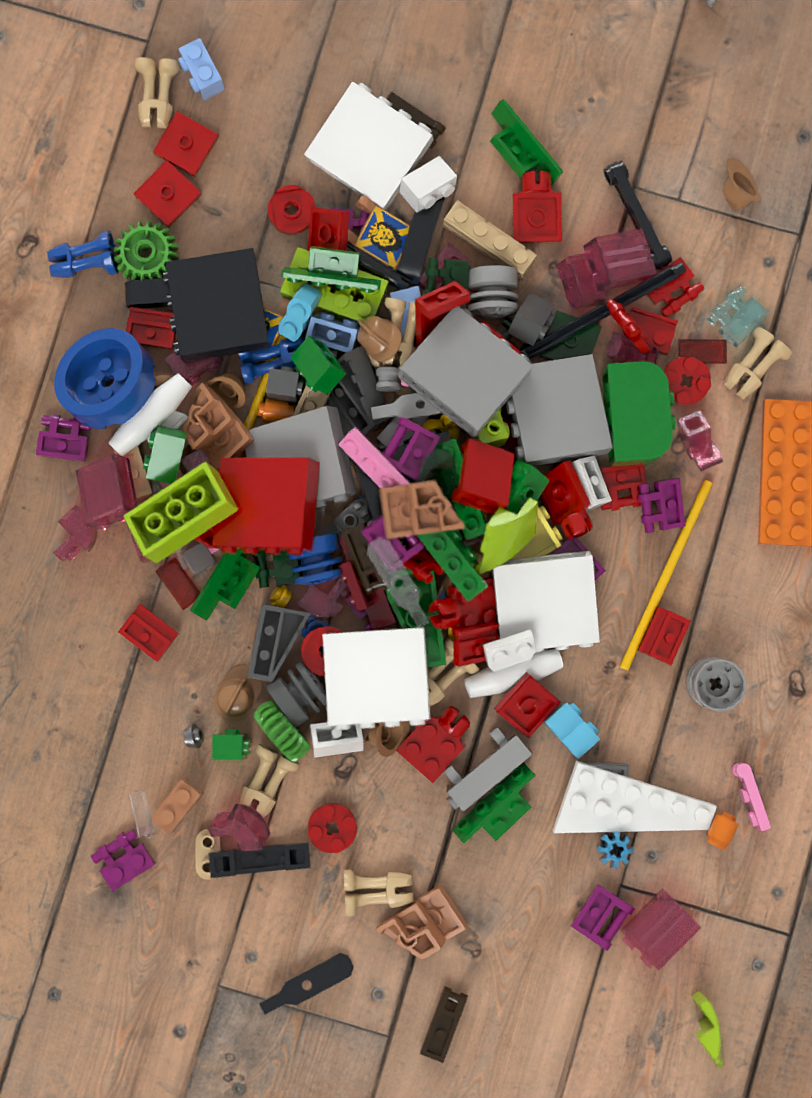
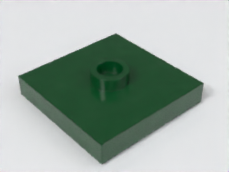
M556 310L555 318L548 334L577 319V317ZM593 324L540 354V357L553 361L590 355L593 353L602 326Z

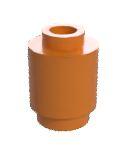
M266 398L265 403L260 402L258 416L262 417V422H276L292 417L294 405H289V402Z
M724 811L721 815L716 813L707 832L708 839L706 842L725 850L727 845L730 846L739 826L735 822L737 817Z

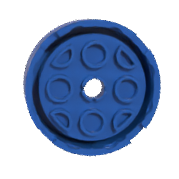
M115 328L96 330L76 341L62 357L54 378L55 394L59 403L80 423L87 427L106 429V426L116 423L121 425L135 416L151 396L156 382L154 378L155 364L150 354L129 333ZM114 379L113 384L109 387H106L107 383L105 381H110Z

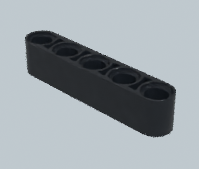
M164 278L125 282L126 308L168 307L166 294H170V287L165 285Z

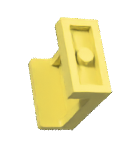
M543 505L537 509L536 534L511 559L544 556L561 547L559 541L563 538L556 526L552 529L546 520L550 516Z

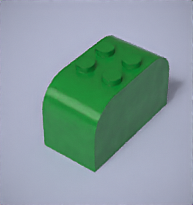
M651 362L607 364L602 372L604 410L613 447L608 453L609 467L650 465L669 449L673 438L672 430L676 429L675 415H671L670 407L674 405L673 391H669L667 376L659 366Z

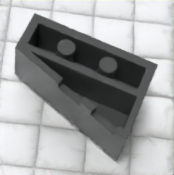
M363 346L346 352L337 360L346 372V375L332 389L330 397L351 427H356L363 436H367L377 431L391 417L373 420L371 407L386 405L381 391L376 390L377 380Z
M266 604L261 605L248 678L269 682L274 680L311 613Z

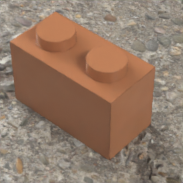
M183 778L150 819L170 835L195 806L204 792L189 780Z

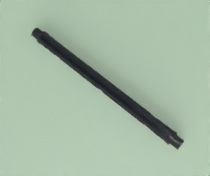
M683 263L670 266L613 299L617 303L622 304L623 307H626L652 291L678 279L679 275L686 272V268ZM607 302L544 336L542 340H537L534 346L528 345L521 348L520 354L525 355L530 360L599 322V320L610 316L609 308L606 305Z

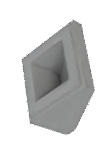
M202 543L181 553L195 576L216 563L207 547Z

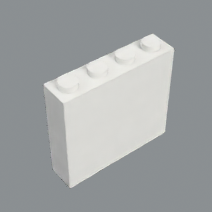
M352 81L304 156L308 161L360 196L365 195L376 205L387 211L400 191L401 178L413 172L433 142V135L430 134L432 130L423 123L417 125L412 122V117L405 111L400 109L397 112L391 108V102L380 96L378 99L371 94L372 90L363 83H360L358 86Z
M590 551L510 559L492 569L497 623L500 624V628H498L499 639L531 630L534 636L536 653L545 651V648L554 647L556 650H565L571 645L591 647L594 643L600 642L593 556Z
M425 628L323 634L328 725H335V730L350 729V724H360V728H375V723L385 722V727L400 726V721H410V725H425V720L431 719Z

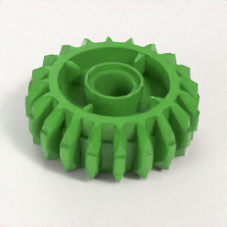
M148 220L146 226L143 227L142 222L138 221V228L134 229L129 224V233L121 230L124 239H116V243L120 247H115L113 251L118 254L114 257L115 263H120L117 269L119 272L124 271L123 276L125 279L131 277V281L139 279L142 281L144 279L164 278L162 275L163 271H167L166 262L179 259V254L175 252L179 249L178 244L173 243L176 240L174 235H169L170 231L168 228L161 230L162 226L160 223H156L153 227L152 222ZM143 250H152V254L149 257H141Z
M268 700L266 703L261 704L254 712V718L259 726L287 759L295 762L299 758L304 757L310 750V744L298 728L292 725L277 703Z

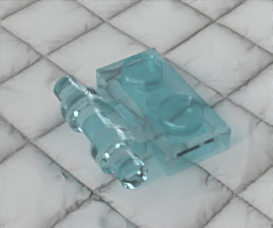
M741 286L735 291H731L721 305H716L711 311L712 314L707 318V321L712 325L718 320L723 324L718 332L736 348L770 313L753 297L745 303L741 297L746 294V290ZM733 306L737 312L731 317L727 314V311Z

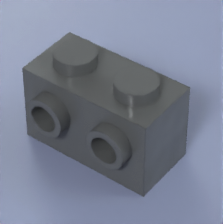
M529 292L516 313L507 333L518 338L523 343L534 346L538 338L541 340L544 338L552 324L555 315L551 313L555 305Z
M281 367V370L270 368L266 387L268 398L286 401L291 405H298L305 389L304 381L301 380L300 374L291 367Z

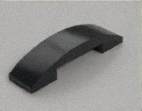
M445 197L437 200L428 209L424 208L419 212H414L397 268L399 274L411 280L410 286L416 287L419 284Z
M308 843L257 846L209 853L211 878L311 868Z

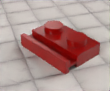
M632 306L630 316L635 320L636 327H640L649 338L645 342L651 348L650 351L667 356L678 321ZM623 332L621 341L635 345L626 333Z
M130 307L126 332L132 335L140 345L173 350L176 332H172L170 318L174 317V314Z
M142 604L137 606V609L118 631V633L156 662L161 659L175 638L180 634Z
M658 606L638 651L671 666L691 621Z
M489 622L454 629L456 640H454L453 664L460 667L486 661L483 645L499 640L497 628H500V624Z

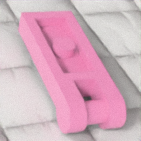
M736 762L732 766V773L740 779L742 785L740 795L743 802L748 803L750 809L748 818L751 826H756V829L760 831L770 829L771 826L750 766L746 763Z

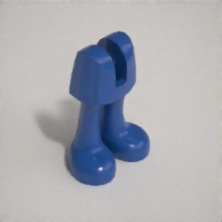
M103 231L98 238L85 244L71 247L68 243H63L47 252L48 261L55 263L49 266L50 276L60 278L74 277L77 272L93 267L104 268L109 275L118 274V263H115V255L112 252L115 248V243L111 231ZM103 251V253L92 257L76 259V257L87 253Z
M298 338L294 342L290 339H283L280 341V344L274 345L269 349L239 353L242 362L240 365L245 384L254 383L258 377L269 373L270 368L279 370L281 367H291L295 369L296 365L290 357L305 339ZM281 357L267 363L254 365L255 363L266 359Z

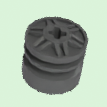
M301 662L295 665L301 674L299 677L291 669L287 671L292 682L287 684L282 678L278 677L266 686L277 705L295 728H298L310 719L305 709L306 707L310 706L317 713L321 711L315 702L317 699L325 707L327 706L325 688L316 675Z

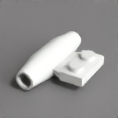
M179 373L174 375L153 390L141 410L130 420L121 424L108 443L121 456H124L146 439L149 443L151 432L156 433L157 426L159 425L182 430L188 416L184 412L176 411V409L192 386ZM185 440L184 448L189 444L187 440Z
M527 630L484 644L483 648L488 667L464 679V683L470 698L500 694L511 690L526 672L539 681L563 668V661L559 651L556 649L536 653L534 636L531 630Z

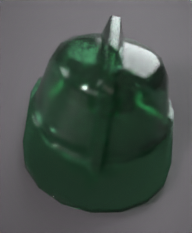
M436 449L430 452L423 460L417 477V483L435 481L449 503L452 500L453 491L456 489L455 459L451 452L445 449Z

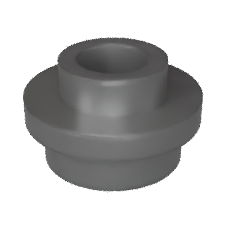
M191 724L188 728L184 729L183 737L187 747L200 748L204 741L203 730L200 727L198 728L196 724Z

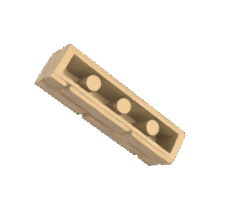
M457 200L445 216L443 227L496 264L516 268L518 270V279L522 281L534 264L537 255L529 249L526 250L525 246L490 222L486 223L483 217Z

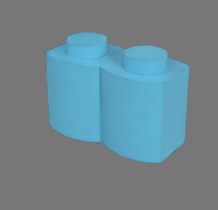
M304 283L298 289L287 306V313L279 323L278 332L280 335L293 342L301 336L310 322L313 311L320 302L321 291L307 283Z
M564 702L544 723L565 747L579 759L600 740L597 736L599 730L592 722L585 723L580 717L583 713L574 703L569 705L567 702Z

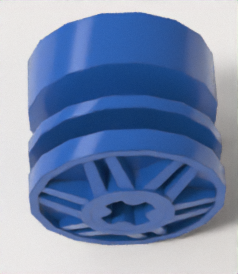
M337 533L314 537L312 551H303V555L288 554L289 560H301L302 563L291 569L292 573L304 572L303 577L294 579L295 585L319 584L332 581L341 575L340 571L342 568L333 570L332 564L343 562L342 558L330 557L331 552L340 549Z

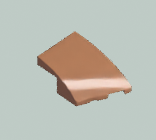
M202 382L199 386L201 391L197 401L191 405L189 417L185 420L181 431L187 432L186 440L191 448L205 452L214 468L219 471L221 458H236L254 441V438L223 399L208 384Z
M435 481L379 489L386 539L464 528V523L455 514L451 504L443 496L441 489Z
M440 884L386 919L376 927L378 933H385L396 940L397 945L408 949L411 954L422 960L442 949L446 940L466 930L468 924Z

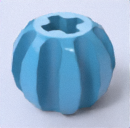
M612 832L610 839L605 833L600 838L605 841L604 845H597V853L604 852V855L599 860L604 865L611 860L610 868H619L618 862L620 861L623 862L624 866L627 865L630 860L626 859V855L633 854L634 847H627V844L631 842L627 835L619 839L620 832ZM613 844L621 847L617 850V855L610 852L613 849Z

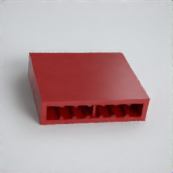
M309 457L221 458L219 474L239 510L214 526L212 546L221 548V552L226 554H236L237 550H243L245 554H258V550H265L266 554L280 555V551H288L287 554L303 555V551H312L320 462Z

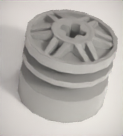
M488 265L470 269L467 289L477 292L470 295V301L468 302L471 304L468 306V311L472 316L496 319L515 315L519 310V305L515 303L518 301V295L509 291L518 287V270L514 267L502 265Z
M705 657L696 661L689 669L686 677V688L690 697L697 704L714 711H728L736 707L743 700L746 692V678L743 671L735 663L718 657ZM710 679H715L716 687L711 686V683H709Z

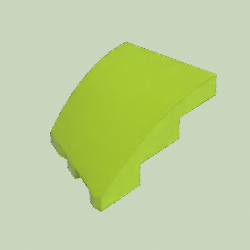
M529 498L518 515L500 507L498 508L486 527L480 549L484 556L475 568L479 574L502 565L529 543L536 534L537 501Z
M697 991L691 997L706 1017L698 1022L701 1029L695 1033V1036L718 1068L721 1069L724 1066V1053L717 1016L708 999L700 991Z

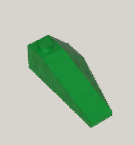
M411 570L386 572L391 581V587L386 589L387 598L402 629L425 628L427 667L446 665L442 629L435 628L429 618L430 616L440 614L439 610L429 612L430 605L438 600L434 571L429 572L433 575V580L430 583L418 580L413 576Z

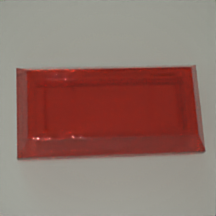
M678 339V357H694L704 364H727V340Z
M176 557L155 571L183 611L195 602L200 591Z

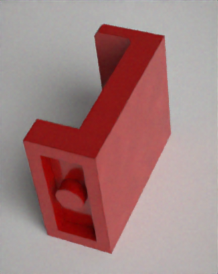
M456 281L415 299L417 348L452 309L458 306L461 308L462 304L470 301V292Z
M469 438L461 446L463 462L460 484L453 491L452 501L494 515L499 507L505 509L508 506L514 454L505 451L503 448L493 447L480 440Z

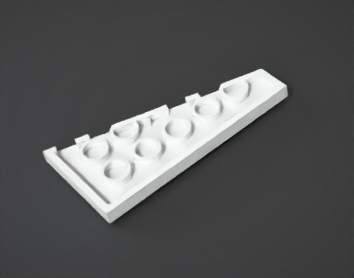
M576 761L552 831L553 833L709 830L717 806Z

